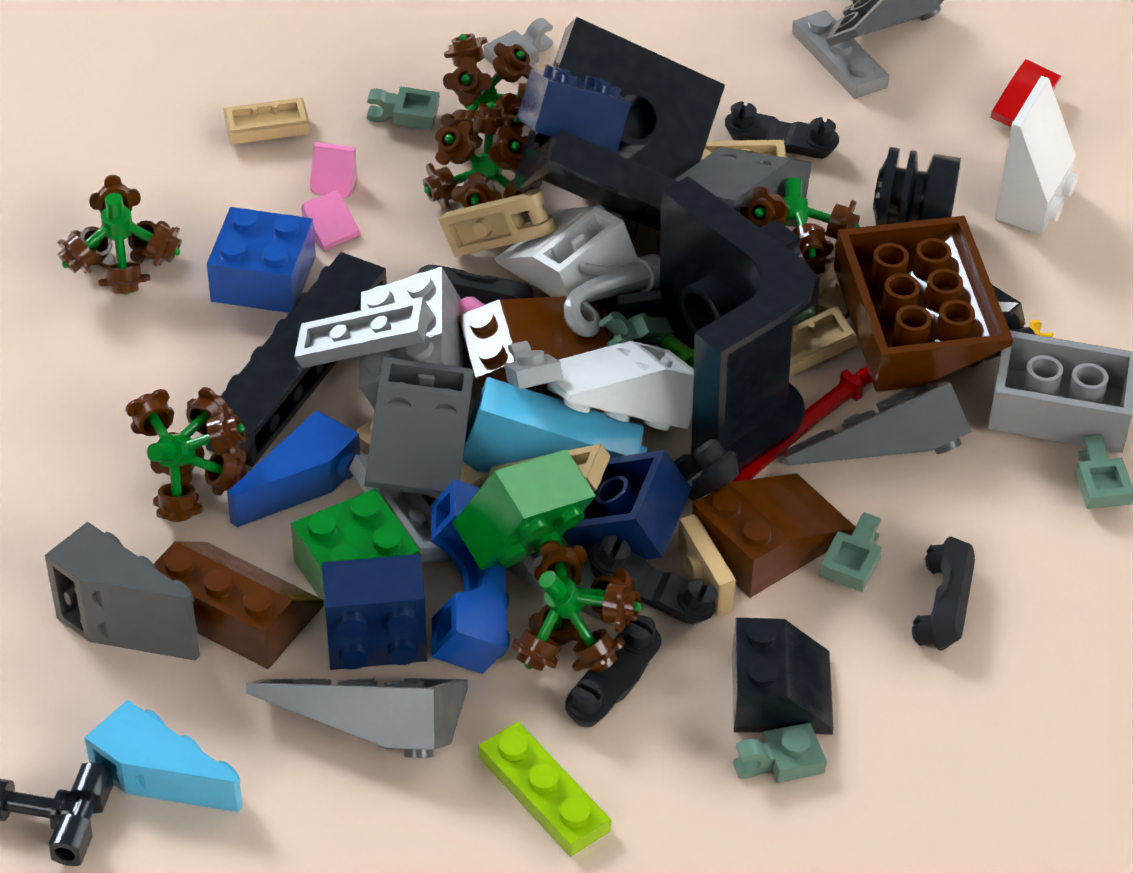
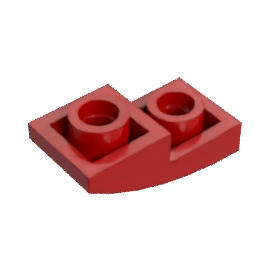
M1025 59L997 101L990 118L1011 127L1041 76L1049 78L1054 91L1061 79V75Z

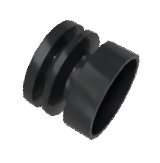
M890 147L887 158L879 169L873 201L876 225L889 224L890 217L898 218L897 223L909 222V220L920 221L952 217L961 158L933 154L925 172L918 170L917 151L911 150L907 168H900V148Z

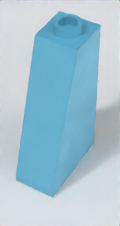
M487 377L467 423L463 462L478 472L489 473L492 466L600 443L610 454V458L647 452V447L641 445L644 429L642 425L619 421L591 409L589 413L576 411L564 405L563 400L525 388L519 390L512 384Z

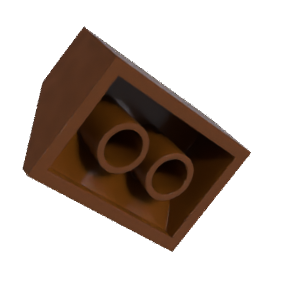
M174 541L154 563L158 571L173 581L179 580L183 582L191 591L194 597L193 607L198 634L266 669L272 666L324 606L323 599L209 542Z

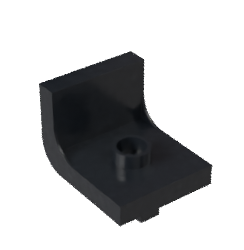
M576 17L565 28L553 65L571 71L570 74L580 77L579 81L585 82L586 75L611 82L612 86L620 88V95L631 102L617 153L562 129L553 136L537 133L530 129L516 169L514 188L525 193L541 179L660 232L661 191L678 182L675 180L701 161L725 84ZM659 234V239H658V250H659V252H660V234Z
M687 176L661 191L659 290H661L662 295L661 317H667L674 332L673 335L694 350L691 456L701 467L694 458V452L706 441L715 439L726 453L729 451L736 453L738 470H741L792 437L803 422L805 412L804 400L799 391L789 383L793 318L818 303L820 276L812 271L804 260L798 235L776 219L759 228L691 177Z

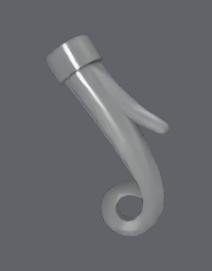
M648 254L634 259L630 264L604 266L580 263L578 270L595 278L579 285L567 296L564 303V319L567 326L579 336H595L600 330L598 323L600 317L590 303L634 291L647 292L659 288L660 257L656 254Z

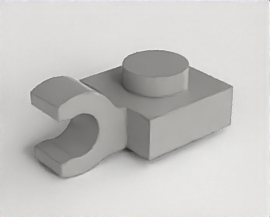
M538 18L529 25L523 35L513 30L483 46L485 59L493 65V59L497 56L494 53V46L497 43H502L505 46L518 44L528 53L530 57L529 65L531 66L539 62L538 52L546 51L553 46V41L545 35L546 32L553 29V25L544 18Z
M527 341L507 346L514 359V362L504 364L507 382L519 390L563 380L560 361L549 354H544L543 350H531Z

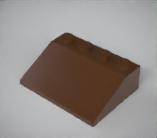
M965 216L838 230L833 267L876 392L920 387L1012 346V335Z

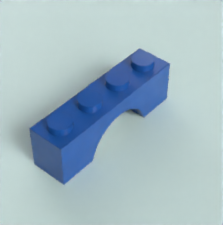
M454 479L431 504V542L440 547L457 566L463 579L464 592H456L431 618L432 658L483 674L497 659L502 658L506 654L510 644V633L507 631V608L509 605V594L506 592L507 568H503L499 564L481 570L453 525L455 519L480 489L479 487Z

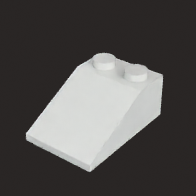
M1041 76L1012 123L995 220L1040 235L1043 234L1050 220L1055 222L1058 220L1064 205L1063 197L1064 195L1071 197L1078 180V173L1073 172L1076 154L1050 79Z

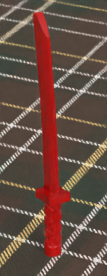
M867 365L855 372L856 374H852L848 369L842 371L839 384L805 410L804 419L798 431L773 450L739 470V475L733 479V482L753 479L777 458L778 453L788 449L805 433L850 398L855 401L861 399L863 388L872 382Z

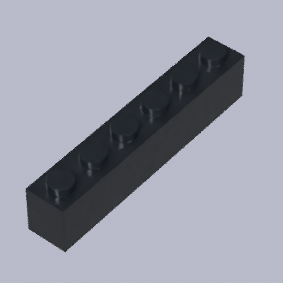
M340 252L329 266L327 265L321 270L318 280L308 292H303L300 295L296 306L288 316L278 321L273 334L263 346H259L254 350L250 361L242 371L232 376L229 380L226 390L222 393L221 397L226 401L234 415H238L245 426L246 441L239 443V449L246 452V465L253 467L338 362L335 361L307 368L300 366L294 356L301 324L361 311V292L386 285V268ZM212 444L206 445V449L216 452Z

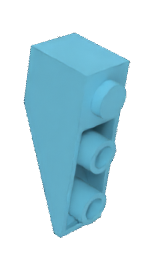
M129 700L125 701L84 737L89 762L99 763L111 768L113 784L126 794L238 812L243 807L240 777L231 765L225 761H215L202 752L199 745L187 735L179 736L166 727L162 719L155 712L149 709L143 711Z

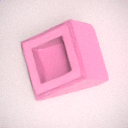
M315 142L310 179L311 192L327 194L337 190L342 197H349L357 180L355 147Z
M337 190L302 204V217L313 218L314 239L324 251L360 236V230Z

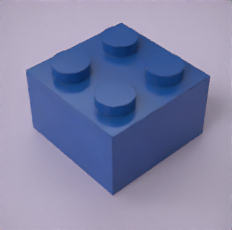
M230 207L207 261L211 302L290 313L302 294L316 257L313 218Z

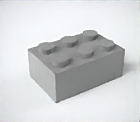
M442 267L417 273L411 277L361 292V310L421 297L424 298L430 308L424 343L360 356L359 387L374 410L383 357L464 368L463 332L458 318L461 315L459 305L461 298Z
M1010 331L1013 343L1012 346L1001 350L988 429L1084 446L1083 436L1101 434L1106 450L1123 453L1133 411V351Z

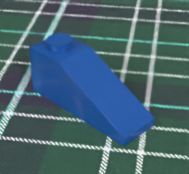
M316 410L227 492L230 523L240 527L333 492L346 479L353 477L349 467L355 455H361L359 433Z

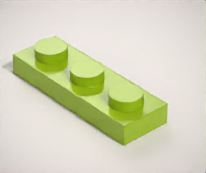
M519 721L478 745V757L570 857L611 831V818Z

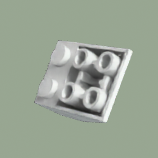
M588 206L555 211L551 214L557 226L553 233L541 238L515 243L495 258L500 266L551 297L568 296L573 289L595 278L594 276L581 273L578 270L580 263L604 266L630 264L638 257L624 221L598 206Z
M627 341L559 359L563 380L547 383L549 391L565 399L564 405L584 413H589L591 407L604 410L603 413L613 419L629 422L632 416L643 419L646 425L663 431H668L670 425L688 429L692 418L694 369L670 350L635 341Z

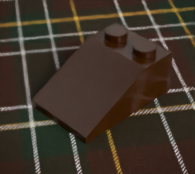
M567 296L501 299L458 316L475 377L481 388H483L487 377L509 383L507 382L504 366L505 363L514 362L511 352L508 351L507 346L509 344L527 341L531 350H543L544 354H549L559 360L608 347L610 338L606 327H600L599 332L592 337L579 336L571 331L564 319V303ZM598 302L590 303L598 312L600 320H602L603 317ZM545 383L525 389L539 393L547 390L548 384Z
M797 473L729 482L694 502L692 514L698 516L736 579L735 584L749 598L825 554L838 531L852 535L856 528Z

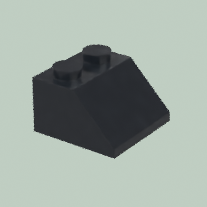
M735 617L732 648L734 732L763 733L764 731L810 722L815 734L833 735L829 650L786 619Z

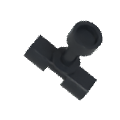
M82 763L71 791L59 789L54 798L15 792V785L12 780L0 778V821L7 820L10 812L50 819V827L54 830L48 843L51 860L67 866H79L83 862L93 837L90 822L92 814L103 812L113 788L112 770L99 763Z

